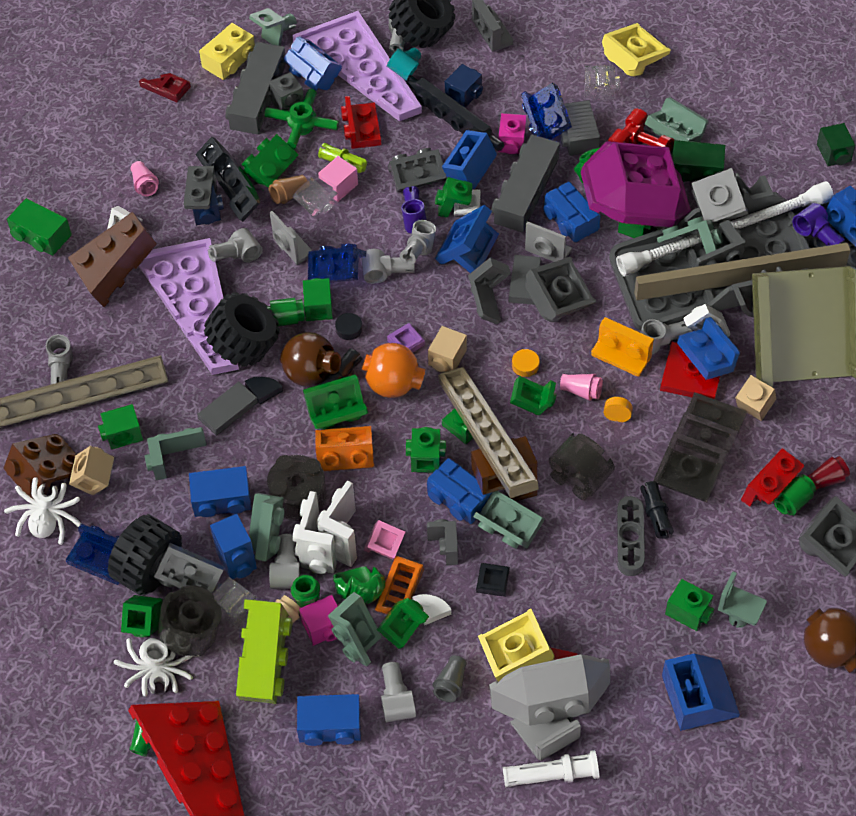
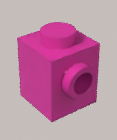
M501 113L499 140L504 142V148L498 152L507 154L520 153L521 146L525 143L526 115Z
M332 595L299 609L301 622L313 646L325 640L330 642L337 639L331 630L333 625L328 615L341 603L336 604Z

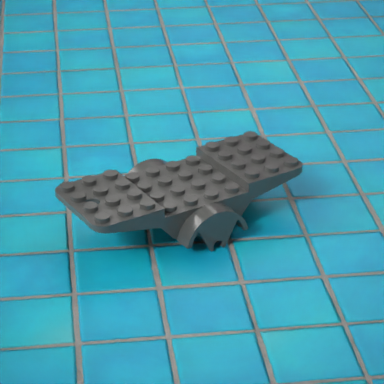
M735 174L742 198L748 209V214L744 216L789 201L777 192H772L765 175L760 176L757 182L749 188L740 174ZM692 190L698 208H695L675 225L678 226L679 230L688 227V221L703 217L694 190ZM830 202L825 203L821 206H823L826 210ZM801 206L739 229L746 242L742 259L826 245L817 237L800 235L793 227V217L808 206ZM829 223V226H830L837 234H839L842 238L846 239L837 229H835V228ZM666 227L621 242L610 251V264L632 322L640 331L644 322L649 319L659 320L667 325L678 323L692 313L694 308L704 304L717 311L740 306L746 315L754 318L752 280L730 286L636 301L634 291L637 276L695 267L696 259L706 254L703 243L655 259L651 263L644 265L636 273L623 276L620 273L616 262L617 256L628 252L650 251L685 237H690L693 234L699 233L698 230L664 243H658L657 238L663 236L662 231L670 228ZM848 243L850 254L846 266L856 268V247L852 243ZM781 267L776 268V272L783 271Z

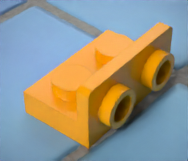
M604 317L599 326L598 341L592 349L591 355L639 377L652 357L654 339Z

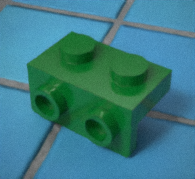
M276 134L271 140L266 137L256 148L259 151L257 156L255 157L251 154L241 165L245 168L243 171L264 190H267L299 154Z
M356 374L303 390L309 418L315 429H329L334 427L336 423L356 421L363 415L368 414Z

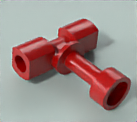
M635 108L625 119L624 129H617L608 139L609 142L629 144L642 142L649 146L669 147L670 153L674 146V139L662 135L660 138L644 133L645 122L648 116L645 111Z

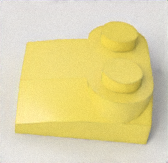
M638 23L604 34L602 40L605 56L629 76L643 74L647 65L667 56L671 51Z
M532 609L478 636L498 682L504 676L520 667L554 660V653Z

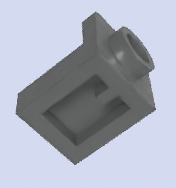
M438 519L434 522H427L428 541L439 540L440 555H446V565H458L456 521Z

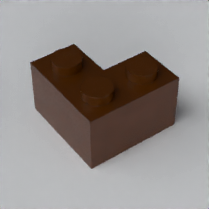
M527 437L511 438V441L537 479L538 462ZM481 449L471 451L472 470L482 494L505 489ZM537 490L511 499L517 502L537 496Z

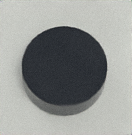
M353 313L340 315L335 321L336 334L344 340H353L359 337L362 333L360 317Z

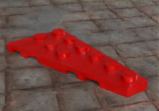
M219 701L131 705L128 712L132 719H136L143 731L141 734L146 744L150 743L158 758L157 764L180 804H184L190 816H244Z

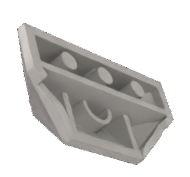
M580 654L520 667L504 676L499 682L495 681L489 684L492 709L513 719L516 718L529 726L589 713L610 685V663L608 659H599Z

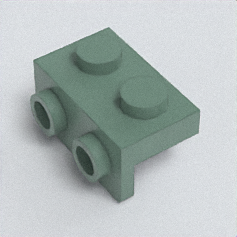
M671 97L665 99L660 111L648 115L645 125L652 128V131L657 135H666L674 140L700 142L708 124L706 118Z
M499 491L492 492L481 513L476 512L473 516L480 521L478 527L492 535L495 530L504 535L502 541L515 549L519 545L528 548L545 520Z
M262 493L254 495L249 537L252 542L253 551H256L255 559L267 561L279 551L281 542L279 530L284 519L283 497Z
M353 592L328 617L333 625L331 629L333 634L344 645L342 650L345 656L354 663L358 661L367 667L371 661L366 651L382 636L377 631V626L362 597Z

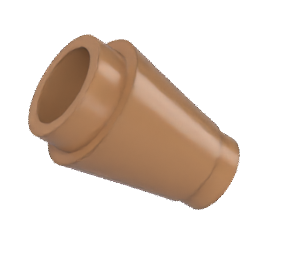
M304 175L274 180L273 184L269 186L270 196L276 204H286L308 189V181Z

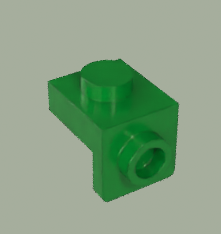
M448 177L443 189H438L435 205H439L438 216L448 217L455 203L469 206L472 201V183Z
M519 376L514 381L510 404L535 415H541L547 408L550 409L556 401L557 394L554 393L556 382L550 380L545 386H542Z
M406 598L395 603L377 628V631L400 649L404 647L419 624L426 622L429 616L423 611L424 609L421 604Z

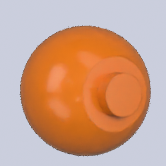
M385 343L376 347L372 355L366 354L362 370L366 371L365 378L369 387L375 393L387 398L401 397L412 388L419 390L426 370L418 367L417 358L409 348L398 343Z

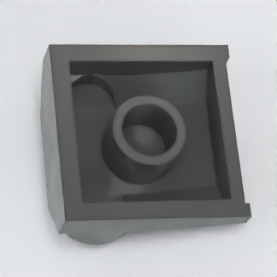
M571 257L533 268L526 274V290L540 315L549 322H557L565 315L596 303L595 298L593 299Z
M834 496L800 534L798 539L802 550L808 555L820 557L845 577L848 576L850 569L856 563V513L838 497Z

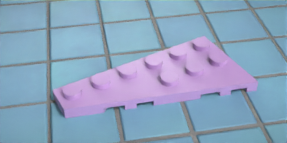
M359 11L293 34V42L299 36L309 39L342 66L338 76L375 102V104L399 122L422 113V106L404 79L386 67L390 58Z
M210 238L153 249L139 265V268L210 373L214 375L239 370L238 363L237 365L231 364L229 360L226 359L225 361L222 359L219 353H215L212 350V345H209L206 340L208 337L204 335L205 321L220 300L223 299L216 262H213L208 255L209 246L212 245Z

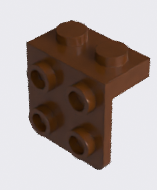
M47 435L12 443L3 469L20 486L22 491L34 499L31 494L33 478H38L37 490L39 486L45 484L43 492L47 495L51 482L71 477L75 455L77 454L60 435Z

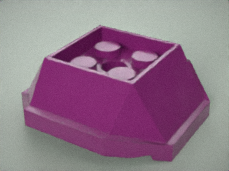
M606 141L581 169L580 173L589 209L597 213L602 212L609 218L621 223L674 227L691 212L681 174L675 169L669 147Z

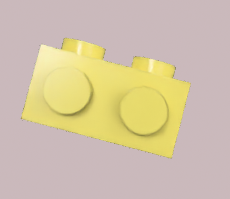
M231 23L199 50L202 67L222 80L226 79L230 74H234L237 71L238 67L247 60L249 52L253 51L255 46L254 36Z

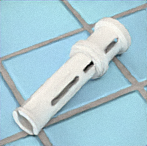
M592 750L586 755L570 757L569 754H564L559 760L503 767L505 788L560 779L571 783L576 778L593 776L594 779H599V768L596 751Z

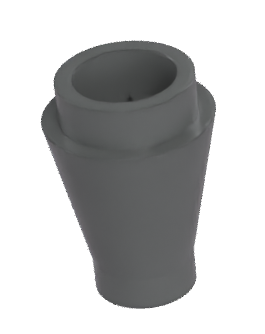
M456 655L451 656L446 666L434 680L433 693L438 699L444 702H454L456 698L461 696L464 671L467 665L464 658Z

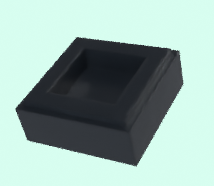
M481 563L476 593L505 597L510 567Z

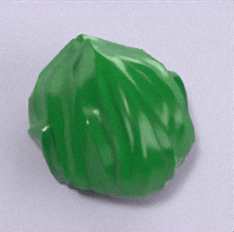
M365 566L345 572H338L333 575L336 592L341 595V598L346 599L355 592L362 597L365 605L377 600L385 588V577L376 567H373L372 573Z

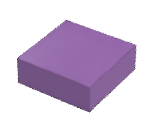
M410 323L387 336L389 343L402 344L412 352L425 345V340Z

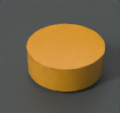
M519 350L512 357V369L519 376L530 377L539 369V357L532 350Z
M612 397L606 400L603 413L611 421L626 422L631 418L633 407L625 398Z

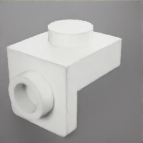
M707 304L694 308L692 313L683 318L688 328L697 331L702 329L705 318L712 317L716 324L722 328L727 337L730 336V331L722 313Z

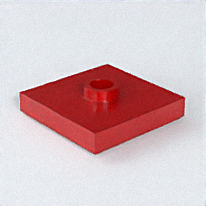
M672 342L660 391L714 402L720 376L706 380L676 342Z

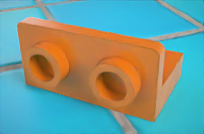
M371 426L315 430L318 471L372 468L374 466Z

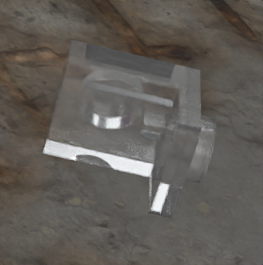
M311 177L292 197L313 217H316L321 211L326 214L335 205L333 199L338 193L333 190L329 194Z

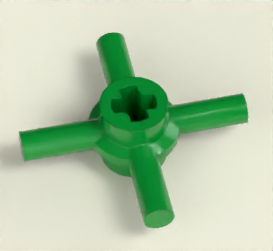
M308 89L304 101L293 104L290 111L269 107L265 109V117L287 121L292 129L287 144L292 149L296 148L300 136L309 134L314 126L336 131L339 128L338 120L317 117L316 113L312 110V105L317 95L314 89Z

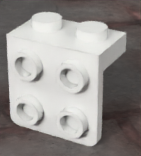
M310 491L308 499H303L301 504V523L296 524L293 531V541L296 542L295 556H299L301 568L310 569L317 574H324L326 572L334 574L337 565L334 535L316 532L318 528L316 523L319 517L317 492Z

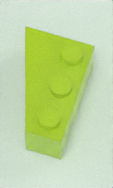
M244 599V609H248L246 628H242L241 638H244L242 657H239L236 696L240 700L276 704L277 697H282L284 690V678H280L281 667L286 666L288 661V648H284L286 636L291 635L292 618H288L289 614L281 603Z

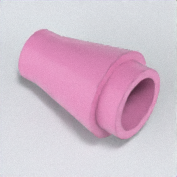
M137 161L133 163L131 172L135 191L145 197L155 194L159 185L158 178L143 162Z
M563 374L561 377L560 390L570 392L589 401L599 399L602 392L603 380L601 377H597L596 374Z

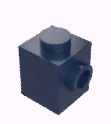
M461 64L444 81L445 94L464 108L473 99H478L483 91L482 74L464 64Z
M212 186L210 208L192 209L196 226L211 224L221 220L219 210H224L221 194H215L214 186Z

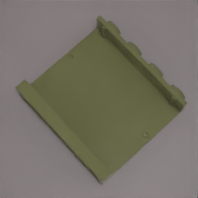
M843 266L753 273L752 291L756 378L773 387V382L845 376H852L856 379V268Z

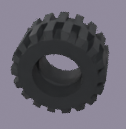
M393 0L389 7L391 11L389 19L392 20V28L397 30L396 34L398 36L401 35L406 43L410 42L411 46L414 47L419 45L420 48L432 47L454 25L453 21L456 16L453 13L455 10L454 5H451V0Z
M234 292L231 295H225L209 315L204 324L206 327L204 335L208 337L206 340L209 345H212V350L215 353H219L222 359L225 361L227 359L234 365L239 363L241 366L247 367L248 364L253 366L263 359L277 341L280 328L277 327L279 325L278 320L273 317L275 314L267 308L264 302L261 303L258 301V298L250 297L246 293L240 295L238 292Z
M150 514L142 515L138 519L136 518L122 532L111 551L107 568L109 576L140 596L152 593L161 585L158 579L154 577L158 562L161 561L169 543L182 548V535Z

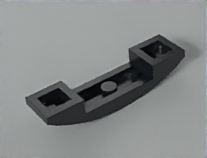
M211 137L195 155L203 166H214L216 179L231 200L229 202L230 207L239 220L244 222L259 206V196L252 182L236 160L216 138Z

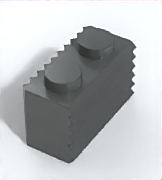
M590 100L559 104V113L555 114L557 128H562L563 132L560 133L562 147H567L569 155L583 154L589 150L599 148L600 134L594 119Z

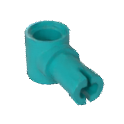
M398 48L388 61L386 67L407 81V78L415 72L419 65L418 61L421 59V52L417 48H411L405 52Z

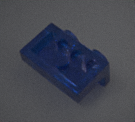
M552 82L533 95L526 91L521 93L524 102L522 103V108L529 117V128L533 135L552 140L572 128L558 85Z
M350 243L341 244V248L320 246L319 250L309 251L308 280L329 278L330 283L358 280L359 258L366 257V251L358 249L356 244Z
M80 524L78 527L80 538L67 556V564L118 585L119 582L109 576L107 568L111 551L119 536L113 537L108 535L101 528L94 525L89 527Z

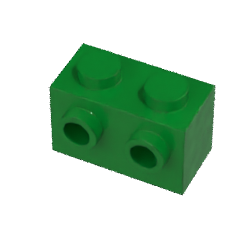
M27 198L7 218L10 234L14 239L19 242L24 241L32 245L37 251H44L52 256L72 235L67 218Z

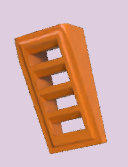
M395 556L385 582V588L380 595L375 611L387 615L392 608L385 606L386 600L394 603L403 600L389 595L391 590L404 594V599H412L424 572V566ZM399 570L413 574L412 578L399 575ZM395 580L409 584L408 589L394 585Z

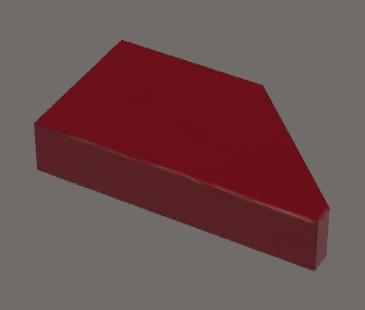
M171 73L162 74L160 78L151 80L143 78L139 81L140 87L177 103L191 87L190 81Z

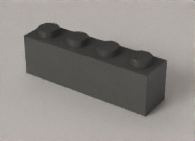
M256 42L253 51L249 52L246 69H242L240 74V84L234 88L233 101L226 108L225 117L229 120L230 130L259 135L265 119V109L270 107L271 104L269 81L281 77L286 62H284V46Z
M531 134L527 144H522L518 162H513L509 180H504L501 187L500 198H495L491 210L494 213V224L524 232L526 223L529 221L559 160V142Z

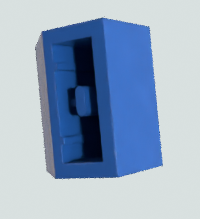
M695 653L665 660L662 678L680 731L740 716L721 660Z

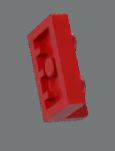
M345 96V106H341L342 121L348 122L347 125H344L345 140H350L352 149L380 146L381 136L375 102L351 105L350 96Z
M782 448L748 484L741 501L749 507L756 500L760 502L765 501L769 505L772 504L802 471L804 464Z

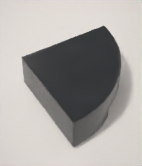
M261 376L245 380V386L257 397L259 404L283 392L282 385L269 377Z

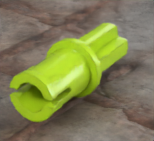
M327 143L322 144V147L326 148V150L321 147L319 149L318 156L321 159L332 162L339 156L356 167L358 173L366 170L367 161L349 153L348 149L341 150Z

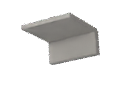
M732 168L692 183L704 221L712 220L713 225L717 226L726 220L730 221L748 214V209L742 198Z
M271 211L273 239L277 245L297 265L313 256L314 252L291 226L287 227Z
M527 221L526 251L553 262L569 256L572 247L566 245V236Z
M516 718L510 721V724L540 761L580 738L581 726L578 720L570 723L567 718L545 724L540 723L530 726Z

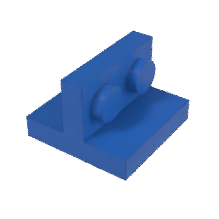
M483 205L455 220L434 259L442 265L454 259L469 273L485 262L499 235L497 231L486 223L492 210Z

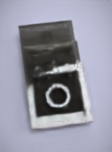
M694 392L687 411L684 412L676 432L673 433L653 481L657 482L658 485L707 503L747 416V411Z

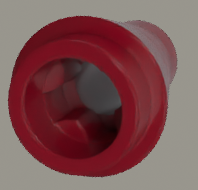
M837 456L835 458L830 457L807 476L814 482L816 490L845 482L846 478L850 476V471L843 458Z

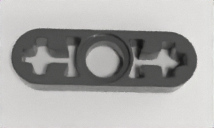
M627 496L619 501L617 507V566L622 574L636 576L643 570L645 560L644 506L640 499ZM627 507H632L634 511L633 521H628ZM626 531H634L638 534L639 538L636 541L630 542L625 540L622 534ZM628 550H634V566H629L627 561Z

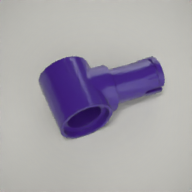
M411 186L412 192L409 191V187L403 190L405 202L402 204L401 210L404 228L408 233H412L413 224L416 221H427L424 203L420 200L419 189L415 186Z
M812 203L793 217V227L802 236L811 235L814 238L817 237L826 246L842 244L845 241L844 238L829 226L827 221L828 214L820 204Z

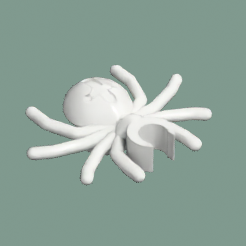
M35 477L32 481L31 493L34 499L22 491L20 486H16L17 493L27 502L31 503L12 506L4 510L8 514L17 510L31 509L25 511L19 520L15 533L17 537L20 536L22 525L29 515V530L38 538L50 536L55 530L57 520L60 531L58 543L60 545L64 542L65 530L63 520L59 515L69 519L77 527L82 526V523L74 516L59 510L80 501V498L76 497L73 500L58 504L63 500L67 487L66 483L61 484L59 495L57 487L53 486L52 495L46 496L43 492L45 484L39 486L37 490L38 478Z
M172 633L173 645L170 656H168V649L165 643L161 640L150 638L140 646L139 655L141 659H139L133 650L132 640L128 638L126 640L128 652L139 665L128 664L119 660H114V664L122 668L142 670L129 678L124 686L128 688L134 681L144 676L142 678V694L144 697L148 696V679V688L153 694L155 692V682H161L164 685V692H166L169 679L173 692L177 693L178 685L175 676L171 672L184 676L189 680H192L193 676L186 671L172 666L189 660L195 655V651H191L184 657L172 661L175 658L178 647L177 636L175 633Z

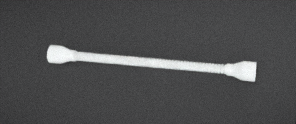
M825 181L813 185L807 192L800 194L792 200L790 199L789 201L732 220L730 223L734 228L741 229L801 206L806 207L812 203L823 205L831 201L834 195L830 184ZM693 234L690 237H685L650 251L628 252L617 256L618 269L623 276L636 273L644 265L651 263L655 259L702 243L700 234Z

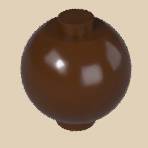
M311 332L301 333L291 338L280 355V361L286 376L293 383L303 387L317 386L325 380L327 374H336L341 367V356L338 352L334 351L331 343L325 337Z
M820 608L817 609L806 619L809 625L804 630V645L808 654L821 666L831 669L844 667L849 673L856 669V616L840 608H828L824 612Z

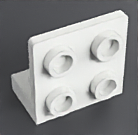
M347 481L342 489L338 488L335 491L331 505L327 511L323 510L320 513L316 525L318 526V532L334 535L336 560L352 567L357 559L355 533L347 523L356 509L353 483Z

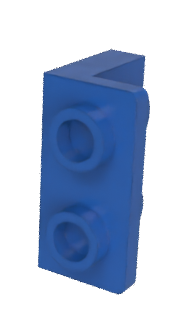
M712 317L705 318L702 329L679 335L677 344L706 380L734 372L740 354L739 350Z

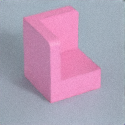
M339 156L318 173L321 180L333 187L334 200L337 202L358 185L357 168Z
M378 520L372 528L364 551L368 553L374 551L393 560L405 531Z

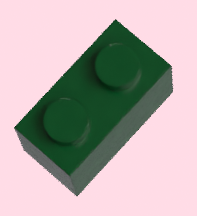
M674 140L672 160L675 169L681 174L682 181L696 182L724 171L726 145Z

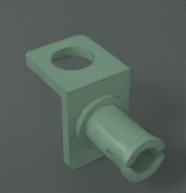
M269 8L250 14L249 17L250 20L262 27L261 37L270 44L281 46L283 32L294 29L296 25L293 24H297L293 14H286L281 17Z
M732 571L722 592L718 611L729 615V622L732 626L737 621V628L744 627L747 623L756 626L767 601L735 587L734 583L737 573Z

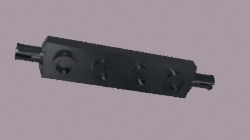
M413 75L407 78L406 84L417 93L416 98L420 105L426 106L439 119L445 120L455 131H459L462 134L466 130L487 133L493 147L497 151H501L504 148V142L495 137L489 125L424 78L417 80Z

